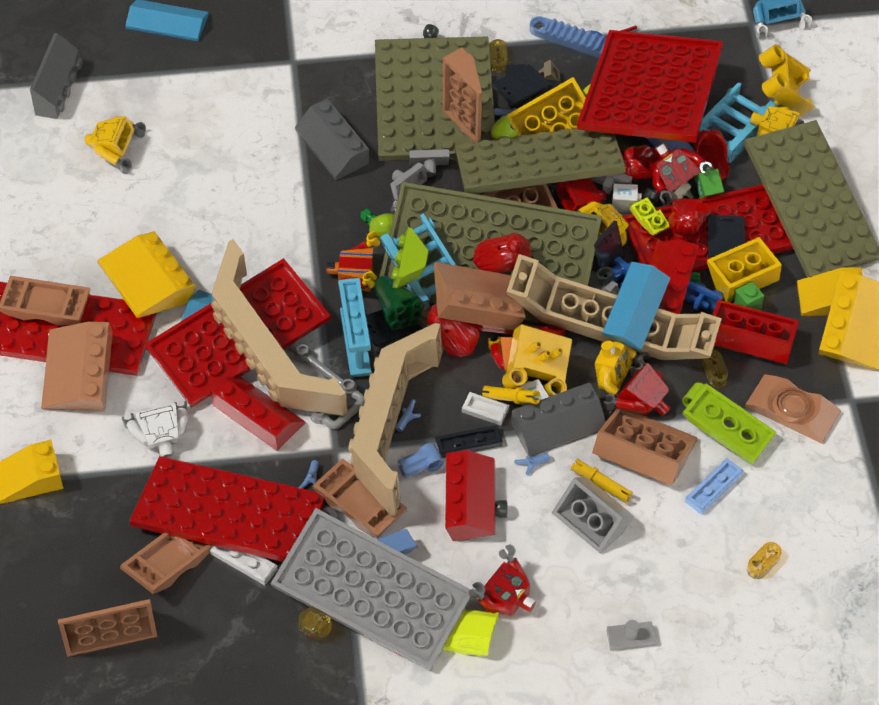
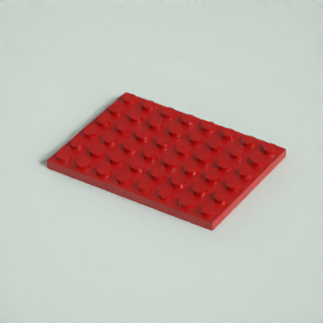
M609 30L577 122V129L696 143L722 53L723 41Z

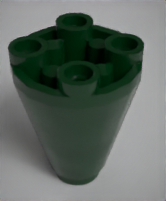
M379 277L375 281V291L385 320L391 329L395 331L408 326H416L420 322V316L424 309V302L421 298L404 286L397 289L392 288L394 280L390 277Z

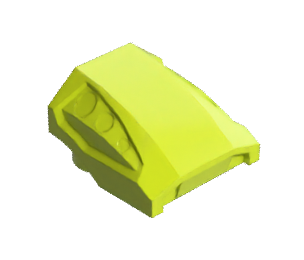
M465 609L443 650L463 655L488 656L492 633H494V626L498 621L499 613L493 614Z

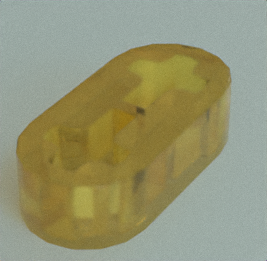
M495 39L489 45L490 66L495 72H503L508 63L507 45L503 40Z
M713 349L710 357L712 360L703 358L702 364L709 383L713 387L721 388L727 383L728 371L720 352ZM717 372L718 376L722 377V379H718V377L715 376V373Z
M774 542L765 543L749 560L747 566L748 575L754 579L765 577L780 560L781 547ZM767 552H775V554H771L768 558H766ZM760 563H762L761 569H753L754 566L757 567Z

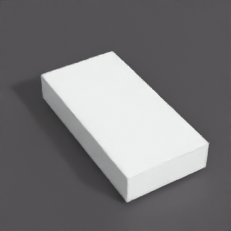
M469 392L462 407V413L500 426L509 411V405Z

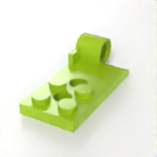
M695 383L682 399L686 407L682 414L690 423L751 465L754 464L777 433L708 384ZM724 421H731L734 424V427H727L724 424ZM742 433H749L752 439H744Z

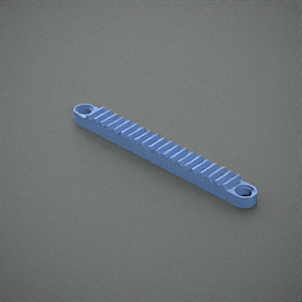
M536 16L530 20V33L532 35L600 58L606 41L605 35L600 37L598 33L592 34L590 30L586 32L584 28L578 29L576 25L571 27L570 23L566 25L563 21L557 22L555 18L551 20L542 16ZM536 24H542L544 27L542 29H536L534 26Z

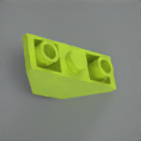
M409 227L404 235H400L398 246L401 248L396 253L394 262L397 263V267L393 268L391 279H394L392 288L395 289L419 279L426 266L428 249L414 230Z

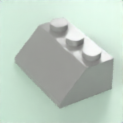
M575 477L552 511L553 515L599 553H602L617 540L634 518L629 511L587 477Z

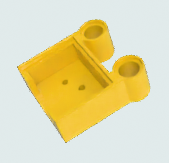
M777 44L759 55L761 64L767 69H772V77L762 83V90L768 97L776 100L773 102L777 104L776 107L783 104L791 111L799 112L800 117L815 108L812 99L806 100L800 95V86L810 80L809 72L811 69L783 51Z
M525 325L517 327L513 332L507 372L502 378L504 387L513 389L520 387L527 381L528 375L548 381L543 388L549 397L556 395L552 391L551 386L556 388L557 394L566 391L565 379L572 339ZM512 375L517 377L518 383L512 379Z

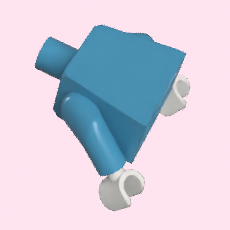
M759 0L753 9L755 23L758 25L756 30V37L758 39L760 32L765 33V37H767L768 27L764 23L770 24L796 17H801L799 22L801 29L805 28V23H807L808 27L812 23V17L805 14L806 10L801 0Z

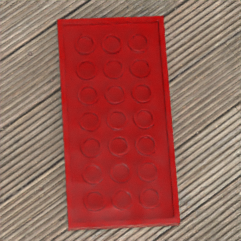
M763 184L696 199L711 207L710 215L744 216L745 243L760 237L773 254L793 249ZM672 205L656 208V211L661 210L668 221ZM633 214L622 216L628 223L625 231L641 264L650 265L656 242L675 240L674 233L670 228L653 236L639 223ZM706 217L699 231L687 241L699 245L692 272L709 269L707 260L710 258L707 257L708 231Z
M284 258L241 284L240 291L283 350L331 320V315ZM211 303L144 344L147 351L191 408L211 396V391L225 378H239L251 371L246 363L247 358L245 355L239 354L233 338L229 339L224 332L225 327L223 324H218L213 316L215 311Z
M0 282V302L7 282ZM89 295L80 323L109 322L113 332L109 372L138 376L146 350L144 344L149 340L157 313L137 318L124 299ZM0 312V356L46 362L49 330L70 325L57 326L41 319L21 320Z
M159 456L131 516L130 526L162 534L167 533L170 536L284 562L315 508L322 510L325 500L321 494L315 491Z

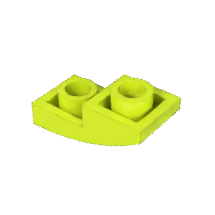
M648 197L630 206L629 209L635 218L653 236L670 228L661 210L656 211Z

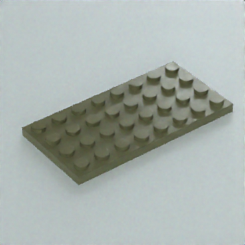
M817 120L745 139L744 145L807 278L838 268L855 267L879 260V246Z
M562 129L556 132H541L534 135H521L513 138L504 137L498 140H483L477 143L455 145V153L464 192L471 194L625 173V164L614 133Z

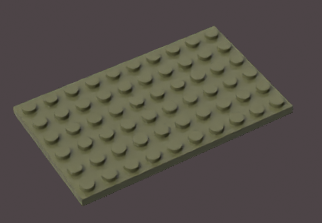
M402 182L389 235L391 239H397L401 234L404 235L408 227L415 229L422 225L420 215L424 213L427 219L431 218L436 227L434 231L456 266L479 270L473 263L474 250L478 244L485 239L519 233L531 245V258L539 260L541 265L558 277L586 286L589 285L595 255L594 244L598 240L602 216ZM427 232L418 236L424 245L432 241ZM437 248L428 252L426 266L442 258ZM385 252L380 277L388 276L391 278L393 268L396 266L387 252ZM513 270L501 274L511 275L512 277ZM434 272L420 279L418 283L421 288H428L435 284ZM436 293L431 295L429 299L430 306L437 304ZM524 308L525 319L522 322L540 326L550 325L541 322Z

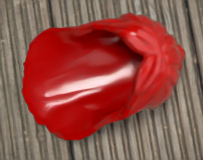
M702 130L698 133L696 143L692 142L694 152H697L706 162H709L714 167V170L718 169L722 182L730 171L727 159L728 146L722 133L718 130Z
M633 145L621 153L625 164V173L623 174L631 176L632 181L652 178V170L655 167L654 162L659 160L660 157L654 148L648 145H641L639 147Z
M695 199L674 200L668 219L669 227L674 233V239L689 241L691 236L699 231L706 217L711 214V207Z
M519 233L485 239L474 250L473 263L479 270L500 274L512 271L519 254L531 258V245Z
M434 304L428 314V325L440 324L444 350L453 357L461 358L471 355L480 337L477 326L473 323L438 318L437 304Z

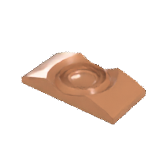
M10 276L0 302V312L21 320L41 319L57 326L79 324L91 289L83 286Z
M764 374L745 404L746 408L821 444L841 413L837 406L822 395L808 393L799 389L788 379Z
M343 458L313 485V489L324 497L325 502L331 508L342 512L358 529L375 538L380 537L407 511V507L400 502L396 516H390L355 476L354 466H351Z
M163 533L121 564L120 569L154 594L170 587L186 570L196 567L210 553L213 545Z

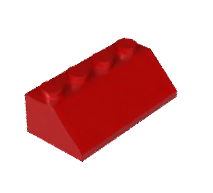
M681 239L656 242L650 265L670 277L658 307L659 309L680 314L699 245Z
M718 299L712 316L722 319L714 346L787 364L799 320Z
M243 377L225 378L211 391L215 408L276 451L305 424L303 419L286 407H281L277 401L274 402L270 396Z
M469 450L446 453L445 529L452 541L495 535V459Z

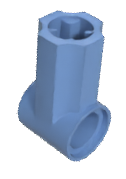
M434 443L425 444L417 453L398 459L400 472L405 478L425 470L434 472L444 465V460Z

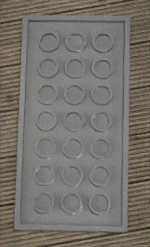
M317 508L313 511L271 582V586L429 671L432 669L471 599L468 594L471 589Z

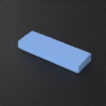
M726 458L685 498V503L702 515L743 475L744 470Z

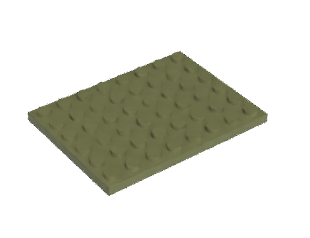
M488 36L375 40L379 161L409 160V151L444 149H449V159H457L455 145L473 143L442 111L443 57L460 48H463L473 56L482 90L481 141L493 140L491 129L495 121Z

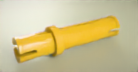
M486 385L483 391H489V393H482L483 397L489 399L514 401L516 404H523L524 402L538 404L540 399L533 397H541L539 391L525 390L522 387L513 389Z
M579 458L575 460L576 464H572L571 471L576 472L582 477H587L598 487L620 499L625 504L631 498L633 491L628 490L600 473L598 468H592Z

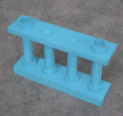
M740 83L728 89L726 95L702 119L699 132L708 130L714 124L735 136L732 141L725 140L728 146V163H731L746 148L744 145L745 139L756 137L759 126L749 123L751 118L730 106L736 101L761 115H765L768 107L777 106V104L770 101L765 107H760L741 96ZM726 113L746 126L743 130H738L719 119V117Z
M424 213L421 214L422 225L413 229L417 236L425 232L428 233L432 240L425 245L428 252L437 248L442 258L435 262L456 265L434 231L436 227L431 218L427 219ZM387 233L381 236V242L392 262L397 267V263L394 260L398 249H400V246H398L399 238L391 239ZM435 262L424 268L419 279L407 284L410 291L421 298L424 306L427 304L430 306L429 299L431 295L436 293V286L434 284L428 288H421L418 282H420L421 278L434 272Z
M360 279L338 280L342 303L340 314L350 377L367 376L371 374L368 355L371 347Z

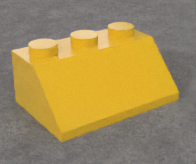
M760 237L707 260L715 288L723 292V299L726 302H732L735 290L750 282H753L758 289H761L780 279L782 264Z

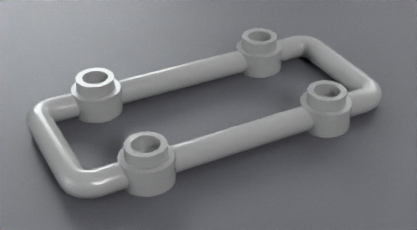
M293 343L287 347L294 352L297 362H307L329 380L334 377L345 391L346 398L353 397L357 400L347 410V414L341 415L335 421L329 418L327 413L308 411L313 423L324 424L330 429H338L354 416L361 406H364V395L357 391V385L353 380H343L314 358L311 355V349L307 345Z

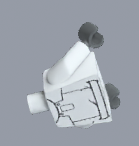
M184 401L183 406H178L177 402H174V404L135 413V416L133 413H130L131 419L125 420L122 417L124 427L129 430L136 440L142 445H147L149 449L158 447L160 456L169 457L173 455L171 444L179 441V436L184 434L188 422L187 402Z

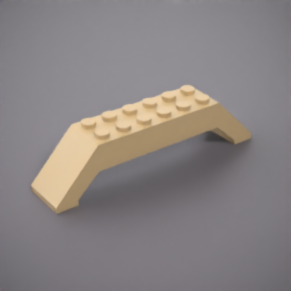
M234 239L230 240L211 293L213 299L211 305L215 311L213 316L217 323L223 324L227 337L229 339L233 338L239 354L245 355L249 368L251 370L255 369L261 385L268 387L271 399L274 402L277 400L281 407L342 416L347 414L346 393L334 377L329 380L300 374L242 294L240 287L243 277L247 276L245 257Z
M518 255L506 292L507 295L541 322L603 342L616 341L602 335V332L618 295L558 277L541 265L539 260ZM658 308L641 351L635 350L641 354L648 353L650 357L660 360L710 358L722 318L703 312L701 314H675Z
M434 323L381 349L379 357H376L374 361L375 371L370 374V387L365 390V404L359 410L360 420L354 426V439H350L349 452H352L350 463L351 466H354L355 476L390 516H396L401 497L398 472L392 471L385 460L409 380L431 367L439 366L443 349L441 326L438 323Z

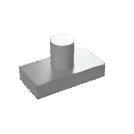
M449 149L409 151L410 166H414L419 162L424 165L427 177L436 176V165H449Z
M418 162L405 173L400 170L393 172L392 179L394 181L390 185L394 199L398 201L402 182L422 185L428 180L423 164Z
M629 620L624 625L608 626L606 629L610 651L655 646L656 643L652 621L638 623L636 620Z

